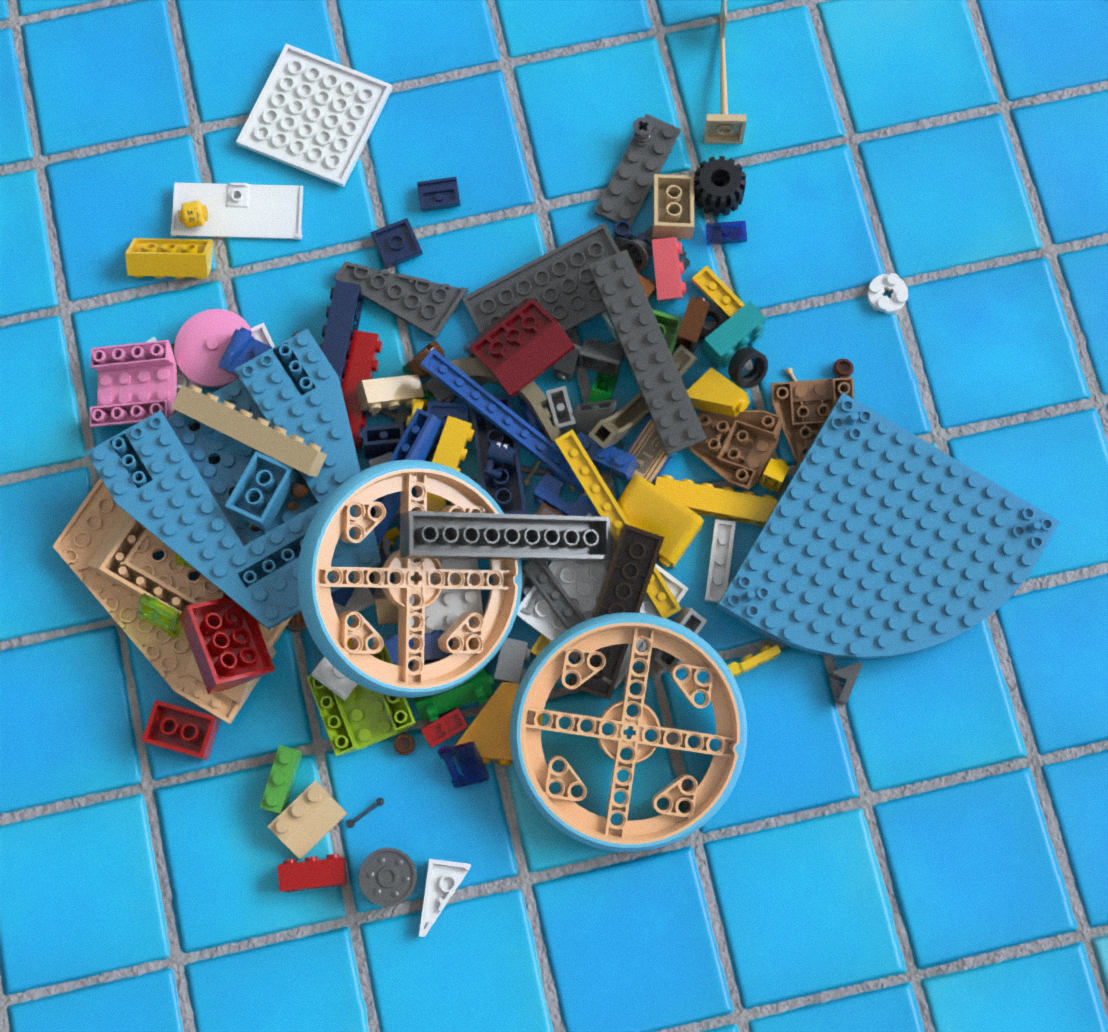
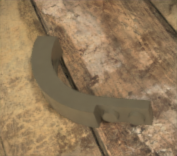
M682 344L672 355L681 377L698 359ZM640 392L618 412L606 419H601L588 434L602 448H608L619 442L649 415Z
M462 358L450 361L475 382L498 384L495 376L477 358ZM532 381L516 394L529 406L547 439L557 445L554 440L561 436V432L556 424L552 425L548 409L546 407L543 408L547 405L546 396L537 384Z

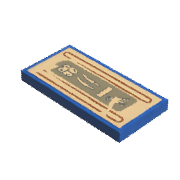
M649 416L626 452L634 455L638 463L631 479L634 475H639L654 485L657 476L661 475L672 456L667 458Z

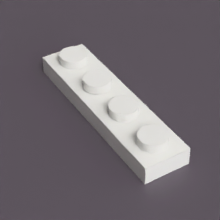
M715 519L705 602L718 603L728 587L736 522Z

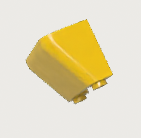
M639 475L633 476L617 501L631 526L664 537L658 561L667 568L669 566L675 568L703 526L704 520L697 513Z

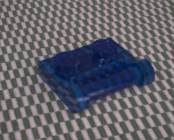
M474 741L452 747L443 746L438 750L439 757L444 760L452 777L451 782L454 788L488 781L489 773ZM453 756H455L464 776L459 774L452 759Z

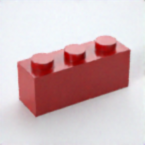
M339 854L326 855L327 859L318 860L317 856L307 857L305 862L296 863V859L283 860V864L278 865L280 892L348 885L345 858L340 857Z

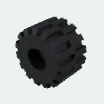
M719 156L717 160H715V157H710L708 163L704 160L700 163V168L697 167L694 176V201H697L696 206L699 209L704 208V213L709 214V212H713V216L718 217L719 213H723L726 216L729 215L730 210L735 212L738 209V204L741 205L746 186V174L742 172L740 164H734V159L730 158L727 161L725 156Z

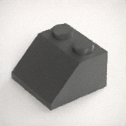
M585 339L579 353V368L618 377L624 354L621 347L617 344L608 345L598 339Z

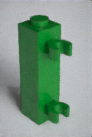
M483 668L474 677L448 691L413 698L421 721L430 718L432 722L439 719L438 715L477 700L479 704L487 702L486 697L494 694L492 686L495 683L491 673L487 674L485 668Z

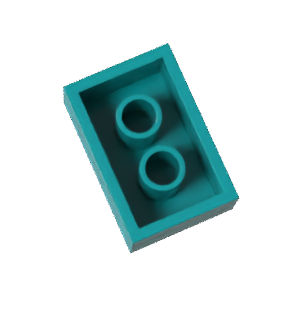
M749 301L704 339L701 353L717 370L722 366L724 368L727 367L737 351L748 347L747 345L751 341L756 342L762 337L766 317Z

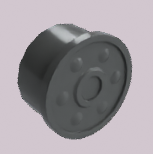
M382 848L372 852L362 863L359 872V884L363 894L371 902L384 907L396 906L406 901L413 893L417 882V871L413 861L406 853L395 848Z

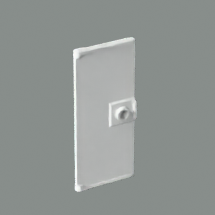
M175 182L171 237L301 240L303 186ZM191 201H200L203 205L205 204L208 211V220L205 222V225L187 228L183 222L180 223L178 211L181 210V205Z

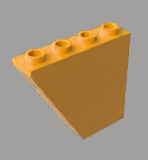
M501 683L452 749L451 755L456 757V761L468 762L469 759H477V763L481 764L499 761L498 765L511 766L513 759L509 738L510 717L516 691L520 684ZM543 713L539 714L537 717V722L539 725H542Z

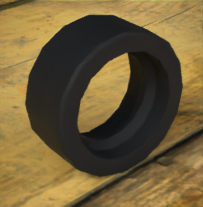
M752 347L742 348L730 360L728 374L731 380L742 387L752 388L764 379L768 370V360L764 354ZM755 358L751 372L742 377V370L745 364L750 359Z

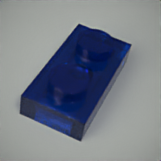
M745 221L706 223L705 225L707 245L747 242Z

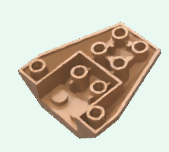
M853 377L771 383L772 405L776 415L783 418L781 427L796 464H800L839 396L845 393L854 399Z
M700 410L697 416L707 440L688 450L730 484L749 490L761 480L778 446L783 421L782 416L764 410H744L736 417Z

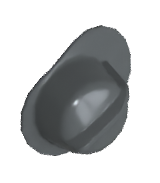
M613 238L620 252L628 251L634 267L639 272L647 268L649 257L653 251L649 249L643 240Z

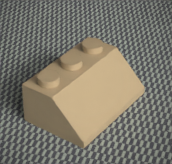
M315 780L267 827L301 860L348 813Z

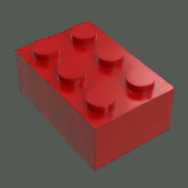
M155 700L141 741L151 746L208 762L221 720L215 716Z

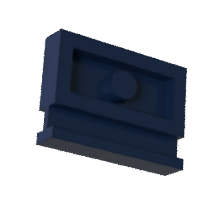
M456 177L417 182L421 212L460 206Z

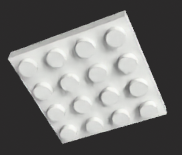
M437 558L442 569L479 570L477 559ZM431 574L430 582L433 584L435 578L434 575ZM451 574L450 583L453 584L454 576ZM470 575L469 582L470 584H472L474 579L473 576ZM442 589L437 599L425 607V633H432L433 630L446 631L462 613H479L483 617L481 589ZM411 595L409 598V602L411 605H413L414 603L413 595ZM410 617L409 625L410 627H412L414 624L413 617ZM471 617L468 622L470 627L473 624V619Z

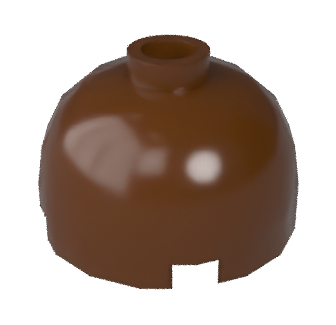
M435 339L418 352L411 362L409 361L405 365L413 375L416 374L419 378L431 376L420 367V364L432 349H435L445 357L444 350Z

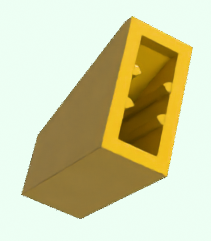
M712 367L687 390L695 409L736 417L749 404L747 393Z

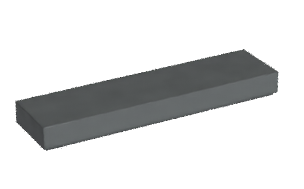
M531 560L522 567L524 573L566 630L586 621L583 614L544 561Z

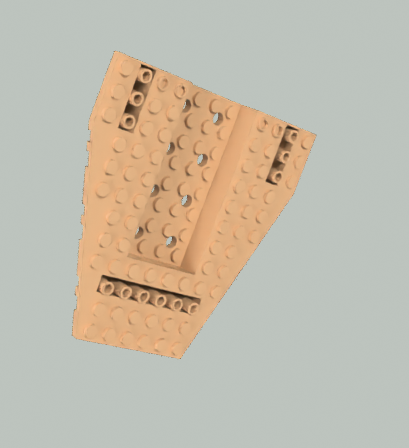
M100 477L54 543L53 548L175 693L230 725L261 677L228 690L208 694L179 617L186 606L224 598L225 593L201 574L197 580H190V573L197 570L157 539L139 522L134 520L127 512L123 511L116 504ZM293 501L288 504L287 508L294 511L298 508L299 504ZM251 525V531L258 532L261 530V528ZM157 551L164 552V557L161 560L153 558ZM291 618L270 630L257 621L271 660L276 654L273 646Z

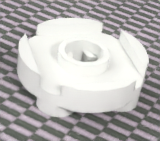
M895 273L877 276L868 287L867 300L870 306L876 311L884 312V314H894L900 311L908 299V288L905 282ZM885 290L892 292L891 298L883 296Z

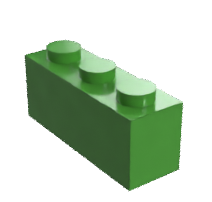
M279 745L259 808L279 815L287 808L303 756L301 751Z

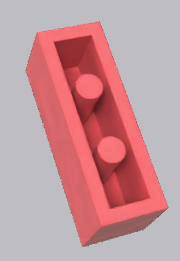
M676 237L652 240L657 300L659 302L683 300V294H686V284L681 279V274H684V264L679 259V254H682V243L678 242Z

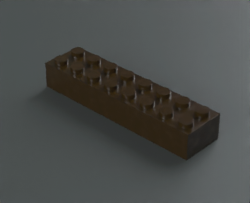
M622 524L591 618L613 613L640 612L664 540L663 536ZM629 644L611 645L595 650L605 656L606 664L603 669L597 672L600 676L593 675L576 689L610 700ZM578 654V658H577V660H576V663H578V661H579V659H580L579 654ZM593 655L590 658L591 666L597 667L600 665V656ZM572 673L568 685L576 683L577 677L574 673ZM604 677L610 680L609 684L603 680Z

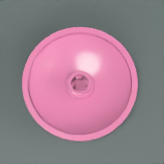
M223 309L202 311L188 319L180 328L174 344L175 359L185 377L196 385L211 389L223 388L237 380V376L217 366L235 329L246 328L252 332L251 336L255 339L248 323L239 315Z

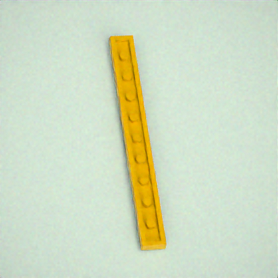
M572 429L554 441L600 517H610V533L614 540L617 541L622 524L630 525ZM655 566L646 593L660 616L668 618L680 611L681 607Z

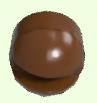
M293 482L291 494L294 498L302 499L307 495L310 488Z

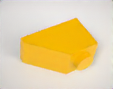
M771 458L759 485L778 494L790 466L781 459Z

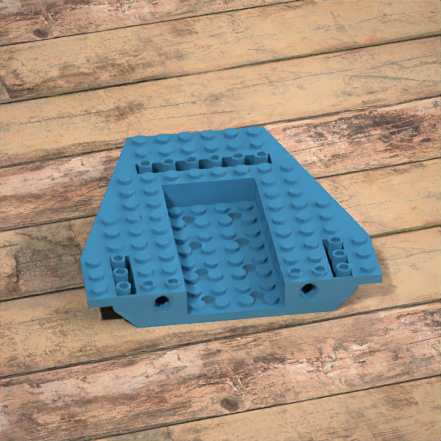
M308 328L235 368L238 379L212 393L219 397V402L223 403L225 400L230 403H236L235 410L240 411L244 409L253 413L252 418L256 420L258 417L270 422L269 426L272 428L275 425L287 430V435L292 436V434H296L304 438L303 443L307 445L310 442L322 447L321 451L327 454L317 478L293 468L298 476L295 482L310 489L302 499L294 498L290 490L268 532L263 529L258 532L251 531L252 524L230 515L225 507L231 491L235 489L254 453L257 451L263 455L266 454L181 412L166 419L160 410L86 452L114 501L123 511L127 512L134 520L144 526L151 534L178 554L185 562L189 563L202 576L228 595L236 604L245 609L268 630L301 612L297 576L299 556L305 534L313 517L327 497L349 478L361 472L339 376ZM199 423L200 428L197 431L189 430L190 425ZM219 456L221 458L218 464H210L211 457ZM290 502H297L299 506L296 510L291 511L287 508ZM353 506L349 510L352 517L355 515V508ZM353 528L349 530V536L352 539L355 536ZM374 529L358 543H344L339 537L331 561V567L375 568L382 564ZM331 571L327 575L329 582L333 580V573ZM350 572L348 575V580L350 582L354 580V574L352 572ZM330 587L331 593L335 592L341 587Z

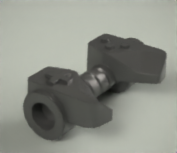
M388 408L380 409L376 412H369L368 410L370 417L373 418L382 414L394 420V425L403 424L404 429L407 428V417L411 413L404 408L397 412L388 410Z

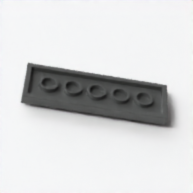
M645 114L644 117L648 118L653 124L650 140L642 143L637 142L633 137L594 214L614 224L625 220L632 227L652 189L654 174H660L681 133V129Z

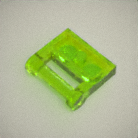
M143 593L139 598L138 619L153 624L168 633L169 637L175 639L181 630L179 628L180 613L174 608L159 602L157 598Z

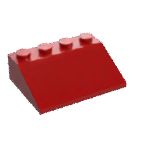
M229 596L188 605L180 614L182 626L208 694L231 689L275 671L256 619L240 605L236 604Z

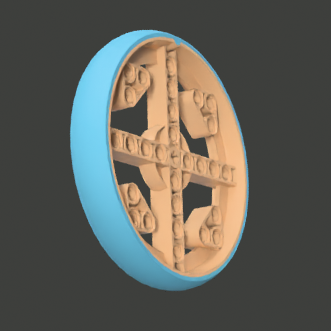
M396 460L381 463L361 471L341 484L327 497L313 517L305 534L299 556L297 586L300 607L307 629L321 653L339 672L371 691L388 696L413 698L435 695L457 687L474 677L494 658L505 643L517 616L522 591L521 560L489 559L490 570L442 569L437 558H415L413 562L410 558H401L400 543V549L387 558L382 568L331 567L334 549L339 537L344 543L361 542L384 519L386 515L385 506L380 502L372 501L387 494L401 491L400 514L412 509L415 511H427V493L439 496L453 504L445 506L441 512H451L453 510L454 512L471 513L473 511L474 513L504 514L494 499L479 484L465 474L438 463L423 460ZM412 487L416 489L415 497L411 494ZM351 506L355 508V515L353 517L349 512ZM372 507H374L376 510V514L374 517H372L370 514V509ZM351 528H353L355 531V536L353 539L349 536V530ZM330 571L333 573L332 582H329L327 579ZM350 572L354 574V580L352 583L348 580V575ZM371 572L374 574L375 577L373 583L369 581V575ZM391 573L395 576L393 583L389 579ZM431 574H433L435 578L433 584L430 582ZM451 574L454 576L453 584L450 583ZM470 575H472L474 579L472 584H470L469 582ZM490 575H491L492 578H493V582H492L491 585H490V583H489V576H490ZM330 587L382 588L388 600L399 607L398 665L384 662L370 655L382 650L384 645L382 637L358 612L345 611L337 616ZM442 589H490L483 617L479 613H462L438 639L439 649L442 652L452 654L439 661L424 665L425 607L437 599ZM411 595H413L414 597L413 605H411L409 602V598ZM350 616H352L353 618V624L351 627H349L347 623V620ZM410 617H413L414 624L412 627H410L409 625ZM470 617L473 619V624L471 627L468 623ZM349 638H351L353 641V645L350 649L347 647V641ZM370 638L373 640L371 649L368 647V640ZM412 638L414 644L413 647L410 649L408 643L409 640ZM450 639L453 640L452 648L448 645ZM470 639L473 643L471 648H469L468 641ZM410 660H412L413 662V668L411 670H409L408 663Z
M622 612L606 614L578 623L554 638L540 651L528 667L516 691L510 717L509 738L511 755L519 781L533 805L552 825L571 838L588 846L615 852H641L665 847L684 839L705 825L720 810L734 789L742 770L747 746V720L742 695L735 678L720 655L705 640L683 625L669 619L650 614ZM641 639L647 644L646 650L643 652H639L636 649V643ZM631 644L623 700L611 704L600 717L544 709L548 696L560 677L564 687L575 689L603 669L606 664V658L601 652L595 650L611 645ZM652 647L665 651L684 663L676 664L671 668V679L693 707L704 708L711 701L715 715L716 734L660 726L655 712L648 705L644 704ZM573 651L577 652L580 656L576 664H571L568 660L569 654ZM593 655H598L601 658V663L597 667H593L590 664V658ZM637 661H641L644 665L641 673L633 671V664ZM680 667L686 671V676L682 680L676 677V670ZM700 671H705L707 674V680L703 683L697 680V674ZM574 673L577 680L574 685L566 684L565 677L567 674ZM633 683H638L641 688L640 692L636 695L630 693L629 688ZM698 692L704 695V701L701 704H696L694 701V696ZM631 704H635L637 707V713L634 716H628L626 712L627 707ZM541 713H545L549 717V721L545 725H539L537 722V717ZM563 716L570 719V725L567 728L559 726V719ZM583 720L591 721L592 727L589 731L584 732L581 730L580 724ZM605 723H611L613 726V731L608 735L602 732V726ZM628 726H631L634 734H630L629 738H626L627 735L623 734V731L627 730ZM541 729L596 737L602 751L614 761L605 817L594 814L574 802L583 800L586 797L587 789L564 757L555 755L549 759L547 765L542 750ZM649 729H653L656 734L652 741L645 739V732ZM674 732L677 740L673 744H668L666 737L669 733ZM695 735L698 738V743L695 747H690L688 745V738ZM712 739L719 741V747L716 750H711L709 747ZM657 747L713 755L709 768L699 785L691 775L682 774L652 797V807L658 813H661L660 815L641 820H627L635 764L649 758ZM623 748L631 750V756L628 759L620 757V752ZM561 760L564 763L563 769L558 772L552 769L553 762ZM622 769L627 770V779L619 781L617 773ZM685 779H690L692 782L689 790H683L681 787ZM552 782H559L561 788L559 792L551 793L549 785ZM574 785L582 787V793L579 796L571 795L570 790ZM618 791L624 792V800L618 803L615 802L614 794ZM662 797L666 798L667 806L659 809L657 801ZM681 801H688L689 807L685 812H681L678 809ZM614 813H620L622 816L618 824L611 823L610 818Z

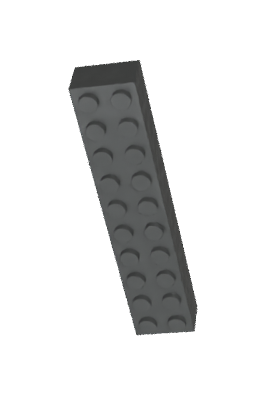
M622 251L590 264V276L667 458L704 443L707 440L628 251Z
M407 511L400 514L401 558L594 562L611 559L610 517Z

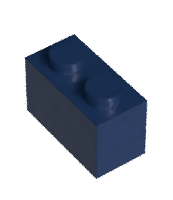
M396 424L362 428L365 458L379 457L389 452L393 454L404 434V425Z

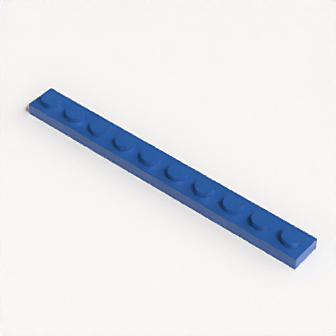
M435 349L431 350L421 362V368L581 494L585 493L559 447Z

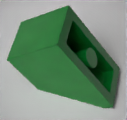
M599 372L591 388L588 403L612 400L618 377Z

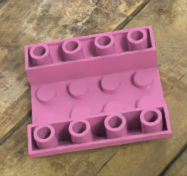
M168 340L91 348V368L98 372L97 406L90 407L91 428L139 423L160 410L166 419L171 417L175 410L171 407L177 396V364Z

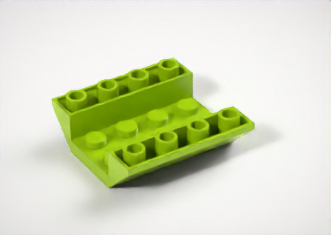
M386 644L383 645L380 652L370 654L379 660L393 664ZM312 675L307 677L336 756L365 749L402 733L416 723L406 698L380 694L357 684L344 701Z

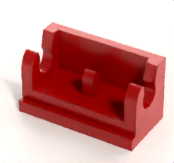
M455 708L438 717L439 719L424 725L420 730L432 748L469 726L460 710Z

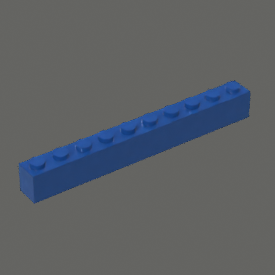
M417 408L388 462L396 460L425 461L445 424L435 415ZM401 491L387 494L372 501L380 502L386 508L384 519L374 528L378 546L400 507ZM374 507L370 509V514L372 517H374L376 514V510ZM341 587L331 593L333 602L345 607L356 587Z

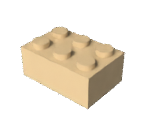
M654 174L652 184V238L676 237L677 239L692 240L694 232V176Z

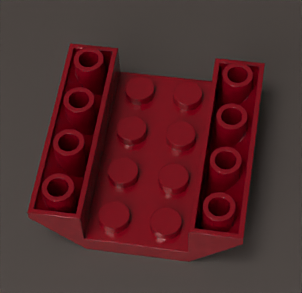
M526 298L462 348L471 358H477L495 376L498 385L510 397H513L573 350L575 346L560 324L533 298Z

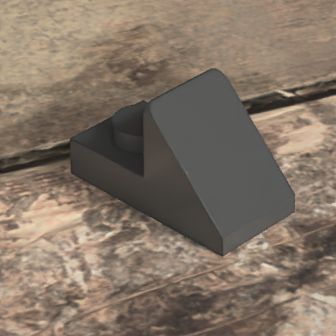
M857 662L829 674V677L844 683L843 685L839 684L835 695L838 696L837 703L843 706L847 703L862 663Z

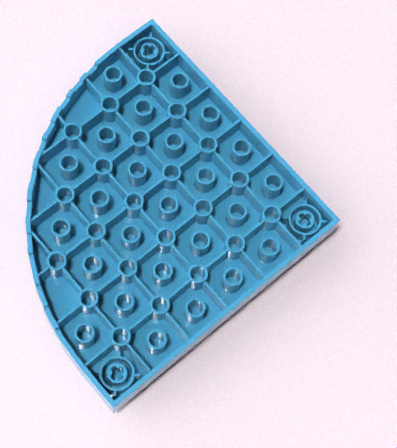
M842 393L826 417L716 608L775 642H780L791 648L811 654H819L829 658L855 660L886 659L912 654L937 646L968 631L1002 606L1026 580L1041 557L1060 521L857 400Z

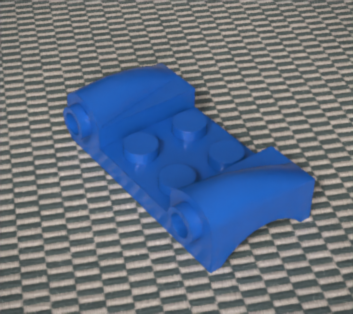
M246 328L235 329L217 367L237 376L235 368L273 347L254 339L251 336L252 332Z

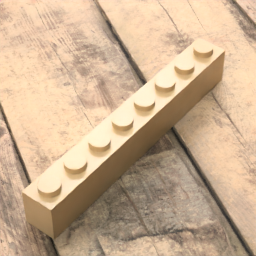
M191 384L190 387L181 385L171 408L290 467L317 478L327 457V454L321 451V446L312 442L307 445L303 443L304 438L296 434L289 436L286 434V429L277 425L272 428L269 426V421L260 417L256 420L252 418L253 413L244 409L240 411L235 410L236 405L225 400L221 403L218 401V396L209 392L205 395L201 393L203 389Z

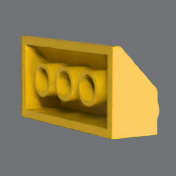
M133 238L125 252L127 276H134L136 278H143L145 276L164 278L168 276L176 279L185 277L204 279L208 277L211 271L213 240Z

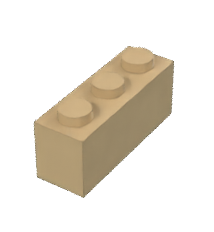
M416 374L362 380L355 388L361 411L369 410V412H376L384 408L394 410L401 406L411 408L413 398H424L421 382Z

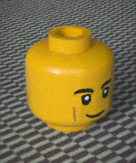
M200 201L183 203L181 210L178 211L179 222H183L187 228L204 226L208 220L206 205H203Z

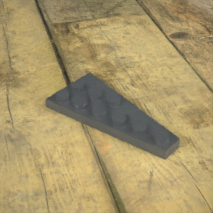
M344 262L334 277L335 281L360 284L364 298L434 339H437L463 300L462 297L468 292V288H457L450 286V284L434 283L423 278L400 273L399 275L389 273L386 270L379 271L370 269L368 266Z

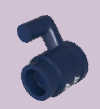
M621 220L615 224L612 238L641 239L645 242L646 236L644 233H639L638 237L632 235L631 225L627 221Z
M492 440L483 470L484 474L501 479L503 471L494 469V462L512 465L516 449L511 448L510 445Z

